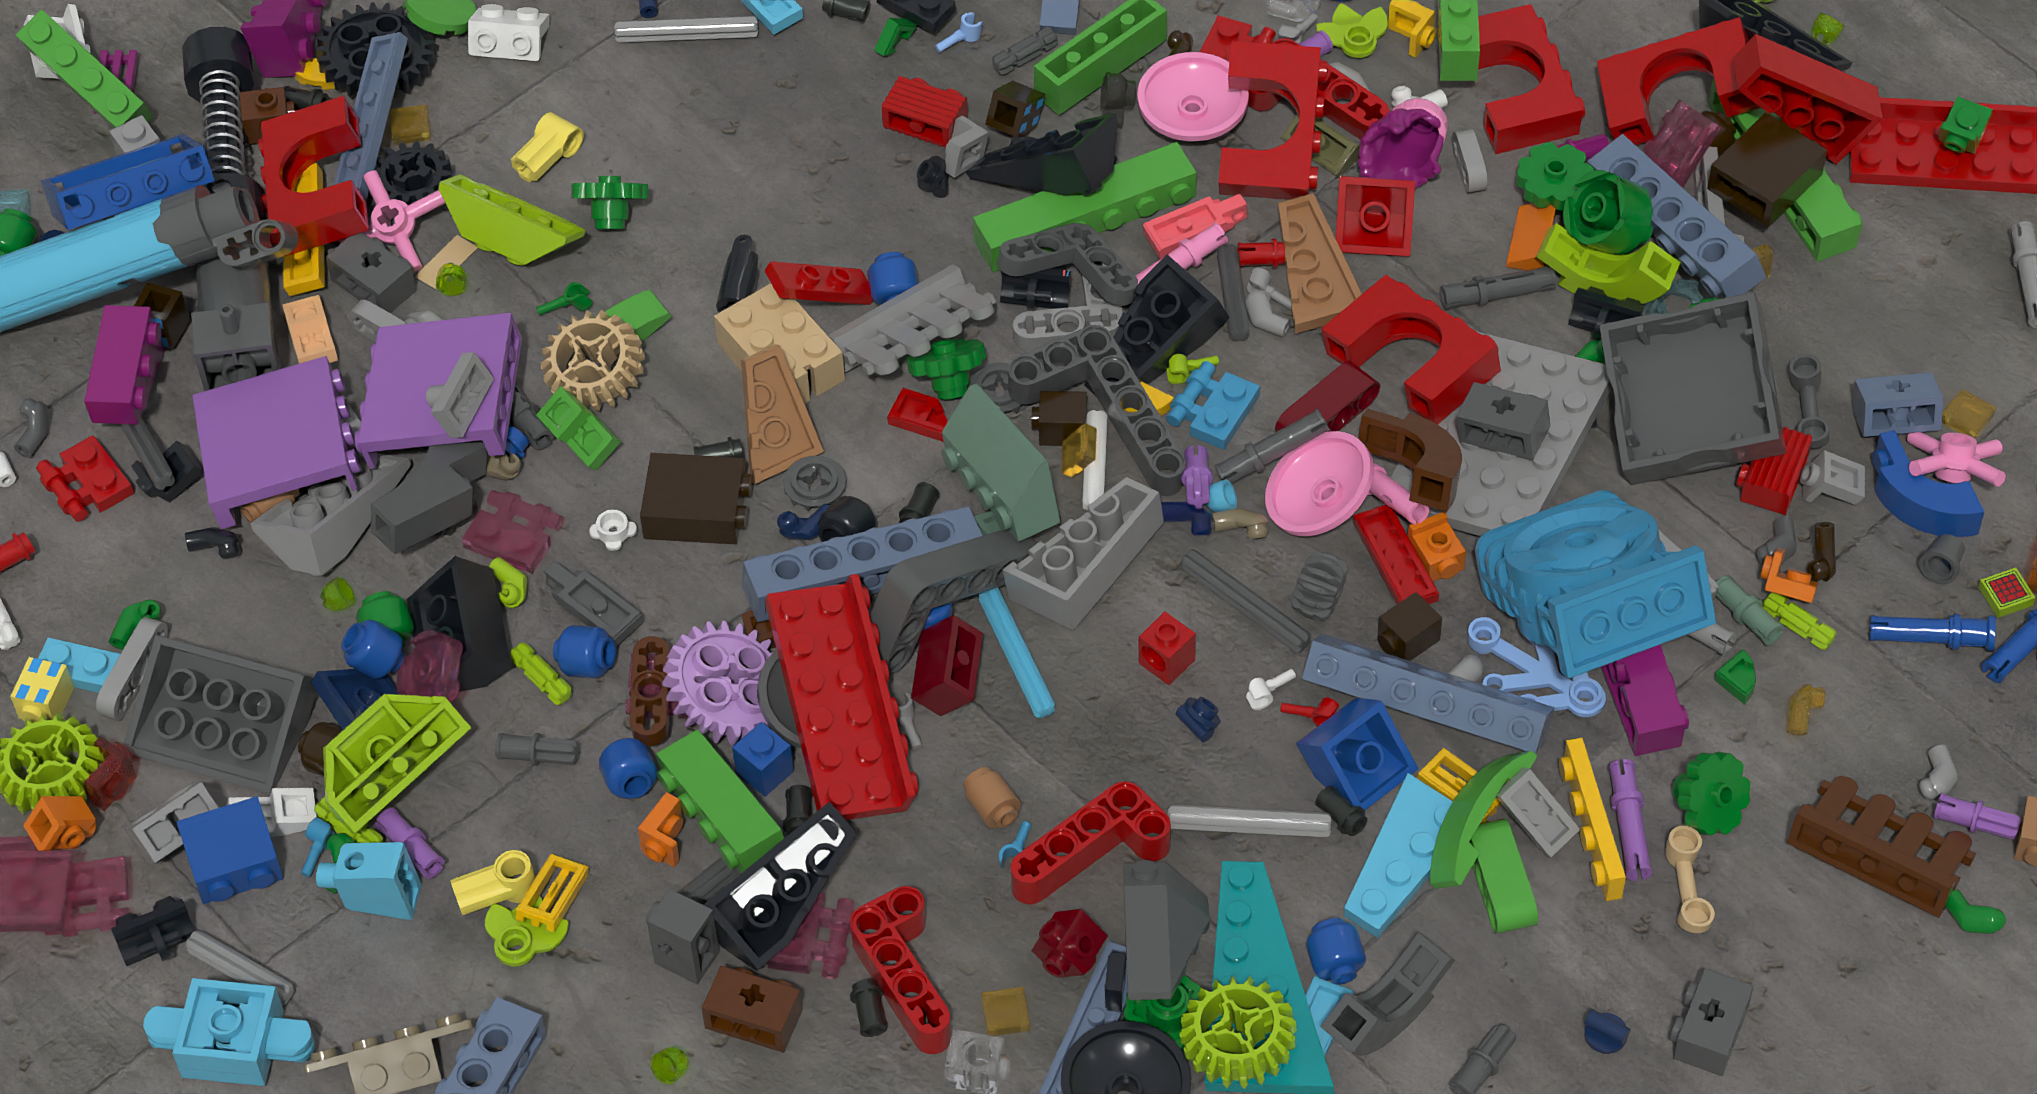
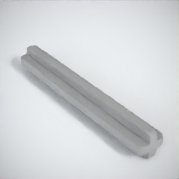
M755 16L617 21L614 26V35L618 43L755 38L758 35V21Z
M1175 804L1169 806L1167 814L1170 818L1171 829L1310 837L1330 836L1332 820L1329 813Z

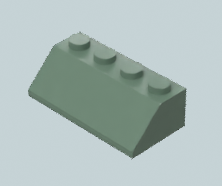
M977 383L969 386L942 431L945 448L941 450V454L947 468L950 471L956 470L964 487L968 491L972 489L976 493L984 510L990 509L999 527L1003 531L1008 530L1018 542L1059 524L1060 518L1048 461Z

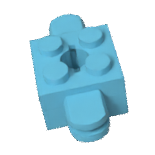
M192 978L184 1008L154 1006L147 1012L143 1024L149 1043L153 1048L173 1050L172 1054L181 1078L265 1086L271 1060L305 1062L315 1049V1040L307 1021L282 1018L284 1011L276 986Z

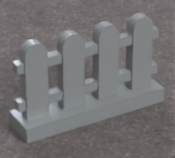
M952 264L828 336L843 352L844 372L861 364L864 373L867 375H871L874 372L879 375H886L898 369L899 363L897 359L906 354L915 357L927 353L931 349L929 341L935 337L951 338L960 334L963 330L961 322L968 318L982 320L991 316L994 313L993 304L996 301L993 294L988 292L981 295L976 292L973 284H965L960 268Z

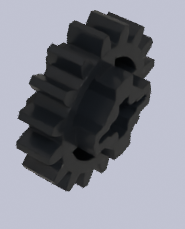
M415 141L413 146L407 148L404 142H401L399 144L400 150L396 152L391 148H387V158L377 157V167L374 168L378 172L390 200H401L407 205L439 190V183L451 178L453 174L450 160H446L443 150L435 152L434 145L431 143L425 148H420L419 141ZM431 168L436 172L435 175L432 174ZM389 179L392 180L393 186L389 184Z

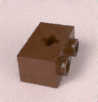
M720 966L702 1005L705 1029L783 1053L803 1011L800 989L795 988L792 984L783 980L770 981L757 977L751 971L744 968L731 969L725 966Z

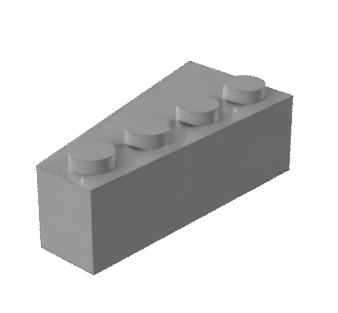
M1128 477L1124 478L1088 505L1089 511L1075 520L1069 519L1059 527L1060 533L1045 544L1040 541L1029 549V556L1018 564L1013 561L1002 569L1009 600L1074 630L1164 523L1158 491Z

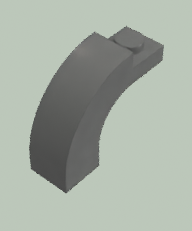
M1418 933L1390 971L1373 988L1359 996L1346 993L1321 1025V1028L1352 1054L1363 1056L1379 1050L1396 1038L1434 998L1431 992L1455 962V959L1425 935Z

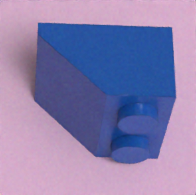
M1355 698L1296 743L1314 777L1323 786L1335 787L1351 804L1361 806L1364 810L1404 781L1407 773L1413 774L1419 769L1381 700Z
M258 796L176 821L203 904L213 901H224L232 895L251 889L266 888L273 882L283 880Z

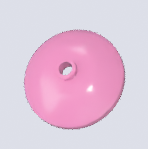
M1185 52L1163 58L1144 73L1138 86L1137 101L1142 117L1157 132L1177 140L1203 141L1229 132L1242 120L1248 107L1249 92L1248 90L1229 89L1228 61L1207 53Z
M1339 431L1324 432L1286 453L1272 471L1266 487L1265 504L1270 518L1280 529L1296 536L1318 535L1338 527L1359 509L1371 488L1374 476V463L1371 453L1357 437Z

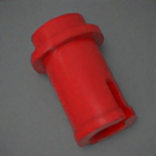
M1272 238L1271 242H1238L1237 244L1240 267L1271 265L1273 269H1277L1278 265L1285 264L1284 242H1277L1276 238Z
M14 532L11 534L12 539L0 545V572L23 559L31 560L30 555L36 552L24 532L16 535Z

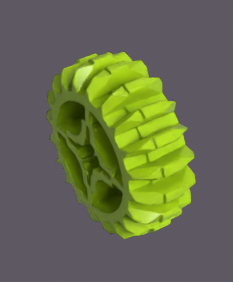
M58 712L52 720H48L47 716L42 713L39 721L35 723L26 718L25 727L21 730L11 726L10 734L12 738H0V794L4 796L6 803L10 807L17 806L18 811H21L23 815L31 810L33 811L41 796H82L86 802V792H97L98 784L96 781L104 779L102 766L105 765V756L101 750L100 740L92 733L91 728L86 723L80 725L79 720L74 716L65 721L64 716ZM72 751L79 754L76 764L70 763L69 755ZM22 766L28 768L26 770L28 775L25 780L19 778Z
M1232 975L1229 985L1222 986L1215 979L1212 992L1200 988L1198 993L1199 1001L1189 1000L1187 1005L1188 1013L1183 1014L1181 1018L1183 1029L1180 1032L1181 1043L1185 1046L1184 1055L1188 1061H1193V1069L1197 1074L1206 1071V1078L1210 1083L1222 1077L1223 1085L1228 1089L1233 1080H1239L1240 1086L1245 1090L1248 1085V1079L1254 1078L1262 1085L1263 1081H1265V1072L1277 1077L1279 1064L1288 1065L1290 1060L1289 1051L1294 1050L1296 1046V1037L1294 1036L1295 1032H1297L1296 1020L1293 1018L1292 1007L1289 1003H1284L1280 990L1271 993L1270 985H1268L1267 981L1255 987L1251 976L1246 979L1244 984H1238L1237 979ZM1223 1015L1221 1021L1212 1025V1030L1206 1032L1209 1025L1216 1018ZM1271 1032L1266 1042L1257 1049H1254L1256 1043L1265 1039V1034Z

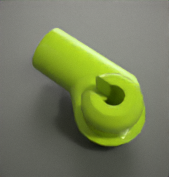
M501 557L495 558L489 567L493 569L494 577L503 583L502 592H498L499 600L505 606L515 608L521 605L526 598L527 577Z

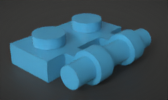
M1204 361L1198 369H1194L1186 380L1187 386L1182 394H1177L1170 404L1171 410L1166 416V420L1175 427L1179 426L1183 419L1192 422L1190 425V436L1225 450L1259 398L1260 386L1228 372H1225L1219 382L1214 381L1211 377L1216 370L1215 366L1210 362ZM1200 394L1208 397L1203 407L1194 403Z

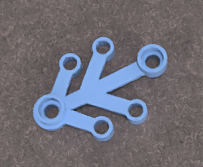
M1481 617L1470 623L1467 641L1475 652L1479 654L1491 652L1525 672L1504 676L1496 673L1488 674L1483 679V685H1498L1500 687L1499 690L1505 692L1550 687L1559 694L1536 697L1533 694H1523L1521 697L1555 707L1554 711L1568 709L1580 717H1592L1603 710L1606 695L1601 685L1589 678L1588 672L1574 676L1572 680L1558 673L1554 652L1550 647L1537 644L1527 638L1528 642L1535 646L1538 658L1536 660L1501 639L1500 626L1493 619ZM1482 637H1483V638H1487L1488 640H1487V641H1483V640H1479L1478 638H1482ZM1580 698H1587V699H1589L1590 701H1589V702H1585V701H1581V700H1579V699H1580Z

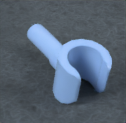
M972 12L965 13L961 17L960 29L936 44L935 49L940 53L961 40L968 42L977 41L981 35L982 21L974 24L975 14Z

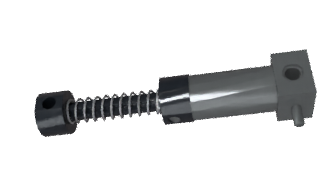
M208 27L198 30L186 39L182 46L184 81L188 95L203 106L201 108V114L204 117L202 119V126L204 127L202 136L205 138L203 147L206 150V156H208L209 152V158L207 157L215 180L202 186L206 187L211 194L230 187L248 189L257 208L259 221L267 220L266 210L262 201V196L265 192L260 183L249 176H245L246 167L243 154L240 92L252 91L254 88L252 52L244 35L238 30L228 27ZM241 243L242 248L237 250V255L240 256L239 252L243 249L256 247L254 244ZM215 256L195 263L198 312L191 313L193 350L204 391L282 369L281 348L272 318L268 262L248 268L226 265L219 256Z

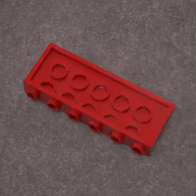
M1879 97L1883 119L1849 152L1850 183L2037 194V107L1977 103L1993 109V114L1976 152L1973 154L1968 151L1964 153L1952 151L1944 146V142L1939 141L1940 126L1942 122H1946L1954 102Z
M849 575L845 584L767 594L765 598L767 613L817 811L828 802L834 806L845 820L907 811L918 793V782L913 771L909 772L906 760L908 756L907 739L904 734L899 733L897 725L899 715L898 704L895 697H890L887 686L889 681L888 666L884 659H880L877 648L879 645V631L877 625L870 621L868 613L870 607L869 592L866 586H861L859 575Z

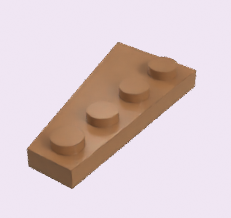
M1314 193L1278 203V217L1281 239L1285 245V267L1295 334L1325 326L1362 295Z

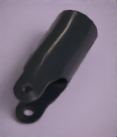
M740 235L734 240L732 251L725 264L716 308L719 313L753 294L755 291L758 270L756 268L758 255L751 251L752 238L749 235Z

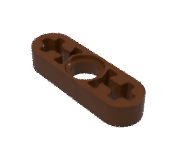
M656 636L640 639L635 644L632 655L630 726L633 738L640 740L646 746H654L661 743L667 737L669 728V701L666 700V696L670 688L662 686V682L667 675L663 671V667L669 659L667 657L669 647L665 640ZM652 652L657 653L654 661L655 670H649L647 664L649 653ZM648 684H656L662 688L657 696L651 698L643 697L639 693L641 688ZM646 711L653 713L654 724L650 730L644 729L647 719Z

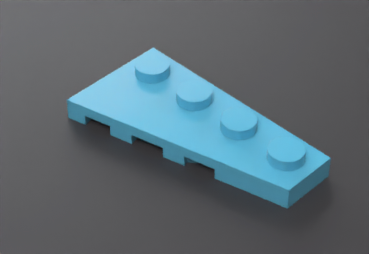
M1407 773L1344 907V917L1376 938L1384 932L1429 879L1435 842L1445 815L1453 802L1452 800Z

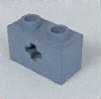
M1932 372L1855 379L1853 414L1863 437L1879 436L1880 433L1895 430L1896 434L1941 430L1944 397Z

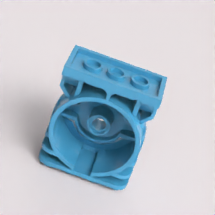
M1599 490L1489 530L1478 539L1475 546V556L1484 595L1503 612L1517 618L1518 628L1526 638L1537 644L1548 646L1557 653L1561 673L1568 679L1716 624L1704 551L1695 545L1678 552H1667L1663 542L1660 540L1658 525L1654 517L1642 509L1628 505L1612 491Z

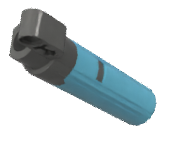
M202 185L195 186L122 212L107 220H100L1 255L0 332L122 290L131 284L142 283L215 256H219L226 265L244 268L271 261L291 253L296 248L298 232L292 224L285 221L272 219L259 221L254 200L246 188L230 187L211 194L206 187ZM277 228L280 231L281 239L279 244L273 247L270 242V234L273 229ZM241 243L254 244L256 247L243 249L239 252L240 256L237 255V250L242 248Z

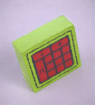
M2016 567L1980 580L1978 588L1997 618L2034 605L2035 596Z

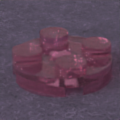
M434 630L423 631L412 640L411 644L417 646L413 649L410 656L404 654L403 662L398 668V694L426 697L440 696L446 697L449 702H452L457 697L460 688L457 677L460 657L463 651L462 643L441 632Z

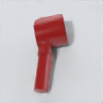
M1328 697L1323 698L1316 708L1282 702L1280 712L1311 718L1313 723L1319 726L1336 713L1339 704Z

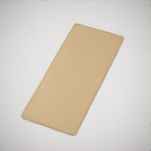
M456 235L415 277L432 288L437 289L478 247Z

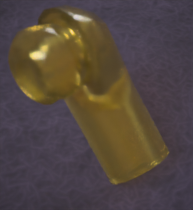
M1805 684L1794 694L1789 703L1787 733L1798 736L1808 734L1810 707L1815 709L1824 707L1826 693L1824 688L1812 687V684Z

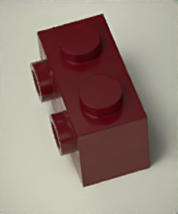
M955 615L924 629L920 634L911 699L939 716H943L973 701L983 633Z

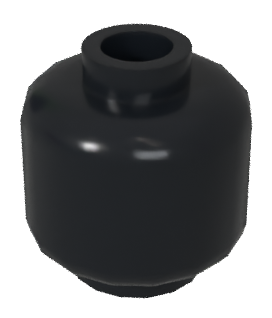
M843 496L836 500L820 515L817 522L821 542L828 541L834 537H845L876 528V519L870 506L853 496Z

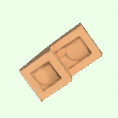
M316 295L282 304L299 364L327 356L329 363L338 361L320 296Z

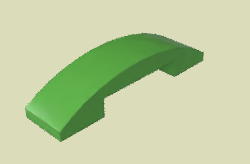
M1533 751L1508 754L1487 764L1466 783L1456 796L1445 815L1434 846L1430 869V884L1435 889L1461 886L1480 854L1469 841L1500 789L1523 767L1531 768L1537 758Z

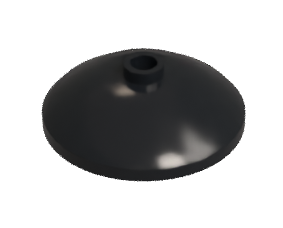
M1133 1021L1106 1023L1086 1032L1068 1051L1061 1071L1062 1094H1118L1121 1091H1128L1131 1094H1190L1191 1089L1189 1065L1179 1046L1162 1031Z

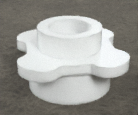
M607 510L598 516L596 524L590 527L589 532L593 539H600L604 542L608 550L616 551L621 548L622 542L637 533V526L634 522H628L623 512Z

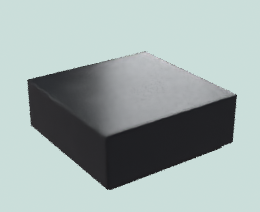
M1111 953L1108 956L1105 981V1008H1107V1011L1122 1012L1126 979V954Z

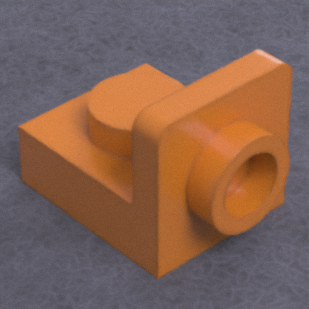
M1777 548L1774 557L1766 555L1760 578L1767 580L1765 590L1812 603L1819 585L1817 582L1810 581L1812 575L1795 569H1788L1787 574L1780 573L1786 552L1785 549Z
M666 792L638 827L640 846L643 853L654 862L661 863L663 861L672 867H675L679 862L678 846L674 838L683 826L680 799Z

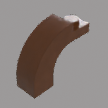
M1367 408L1361 417L1358 439L1367 447L1370 453L1398 461L1414 471L1409 501L1447 512L1456 497L1462 464V453L1456 440L1442 427L1419 415L1409 412L1405 419H1401Z

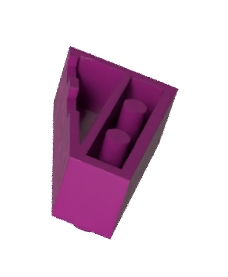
M263 0L261 5L253 6L250 11L251 16H254L251 22H243L240 29L264 78L296 76L295 72L304 73L306 62L313 58V42L315 34L320 31V15L322 7H325L327 4V0Z
M104 305L84 399L92 423L138 425L143 410L147 408L148 396L165 352L161 340L160 323L155 322L150 307Z

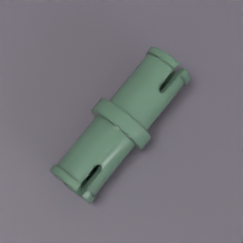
M1725 575L1716 581L1719 586L1716 597L1733 612L1735 621L1740 625L1746 624L1762 639L1765 645L1773 644L1782 636V630L1785 629L1784 625L1779 623L1762 607L1763 602L1756 595L1750 596L1730 575Z

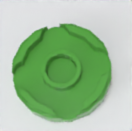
M404 0L403 9L408 11L407 17L412 23L425 31L437 35H445L446 31H455L454 35L465 33L468 31V20L476 11L472 0Z

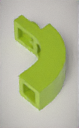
M1555 223L1548 229L1536 256L1560 273L1562 276L1558 285L1574 294L1578 287L1587 290L1592 286L1604 290L1605 294L1609 297L1619 300L1628 297L1639 300L1641 304L1653 301L1669 291L1681 263L1652 241H1649L1643 247L1630 254H1607L1581 244L1574 237L1570 236L1567 230L1558 223Z

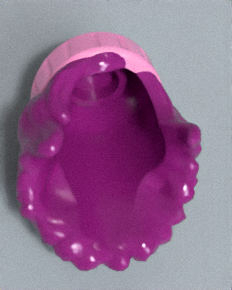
M1409 99L1394 107L1384 118L1373 122L1359 143V174L1362 177L1415 180V189L1425 184L1428 178H1435L1442 170L1438 164V158L1448 130V120L1442 108L1427 99Z

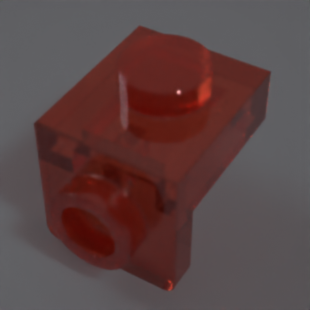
M99 737L94 742V745L99 747L105 760L84 783L92 804L105 811L114 801L124 796L128 786L135 780L137 775L131 761L133 756L129 750L118 742L111 744Z

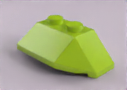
M459 174L439 183L438 189L461 236L475 242V246L479 249L495 251L506 256V259L513 264L527 265L584 237L585 229L573 222L486 184L477 183L464 175Z
M383 694L323 747L325 803L352 835L355 834L471 729L470 725L446 697Z

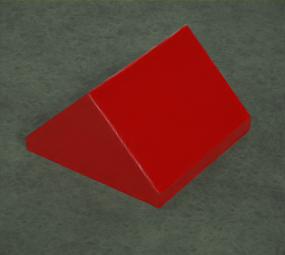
M1340 176L1335 239L1341 251L1345 253L1410 256L1415 180Z

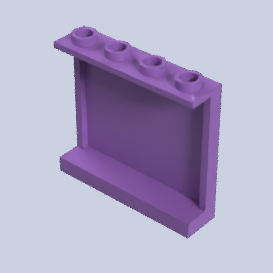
M512 313L378 328L376 343L371 346V371L367 372L365 378L366 399L360 405L361 426L360 430H357L355 433L357 452L363 454L369 469L375 468L378 451L482 440L489 456L505 454L522 344V336ZM475 352L494 377V380L464 436L450 438L430 412L432 408L427 403L426 392L431 385L446 384L462 353Z
M327 356L192 395L208 501L220 529L236 525L234 507L342 475L346 476L351 490H357L355 473L361 472L355 450H350V446L355 445V437L350 423H345V419L351 417L345 396H340V392L346 391L340 370H332Z

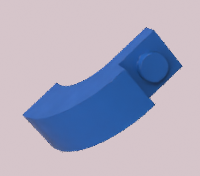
M1895 430L1880 433L1877 448L1873 451L1872 459L1878 473L1874 491L1882 504L1902 522L1929 534L1937 536L1949 534L1955 537L1978 535L1984 510L1970 481L1947 484L1933 481L1923 475L1913 476L1909 471L1910 461Z

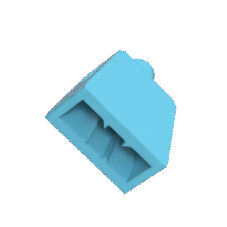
M346 843L340 849L337 863L321 862L316 872L317 886L337 889L345 908L351 911L406 920L413 919L422 883L404 843Z

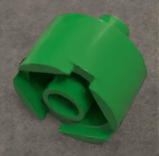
M1604 170L1591 171L1575 183L1574 186L1578 188L1572 198L1567 196L1563 210L1564 225L1570 236L1574 237L1581 244L1613 255L1626 254L1640 243H1645L1649 240L1652 234L1651 221L1653 209L1649 191L1646 187Z

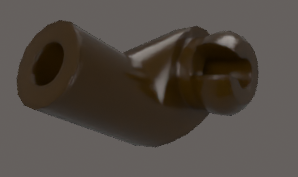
M1179 30L1171 32L1167 40L1169 48L1172 49L1169 56L1191 52L1193 37L1189 33H1182Z
M1819 522L1814 525L1815 560L1809 562L1807 573L1812 575L1811 579L1818 582L1822 580L1827 582L1836 573L1835 524Z

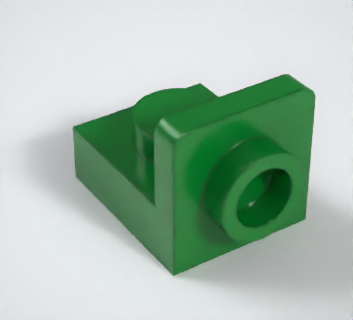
M1957 96L1946 122H1942L1940 126L1939 141L1944 142V146L1958 153L1968 151L1975 154L1992 117L1993 109Z

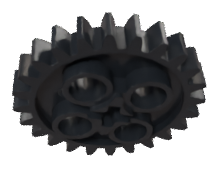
M372 2L369 10L365 11L360 5H356V13L354 14L344 9L342 10L343 19L331 17V27L323 26V36H317L318 47H316V56L320 73H325V81L327 83L334 81L335 90L338 91L347 87V96L349 97L354 95L359 89L372 37L401 32L408 38L393 98H396V90L399 88L409 93V83L420 86L421 76H429V66H434L435 64L434 55H436L433 34L412 23L407 15H404L403 6H400L395 11H390V4L386 3L381 10L377 9L375 3Z

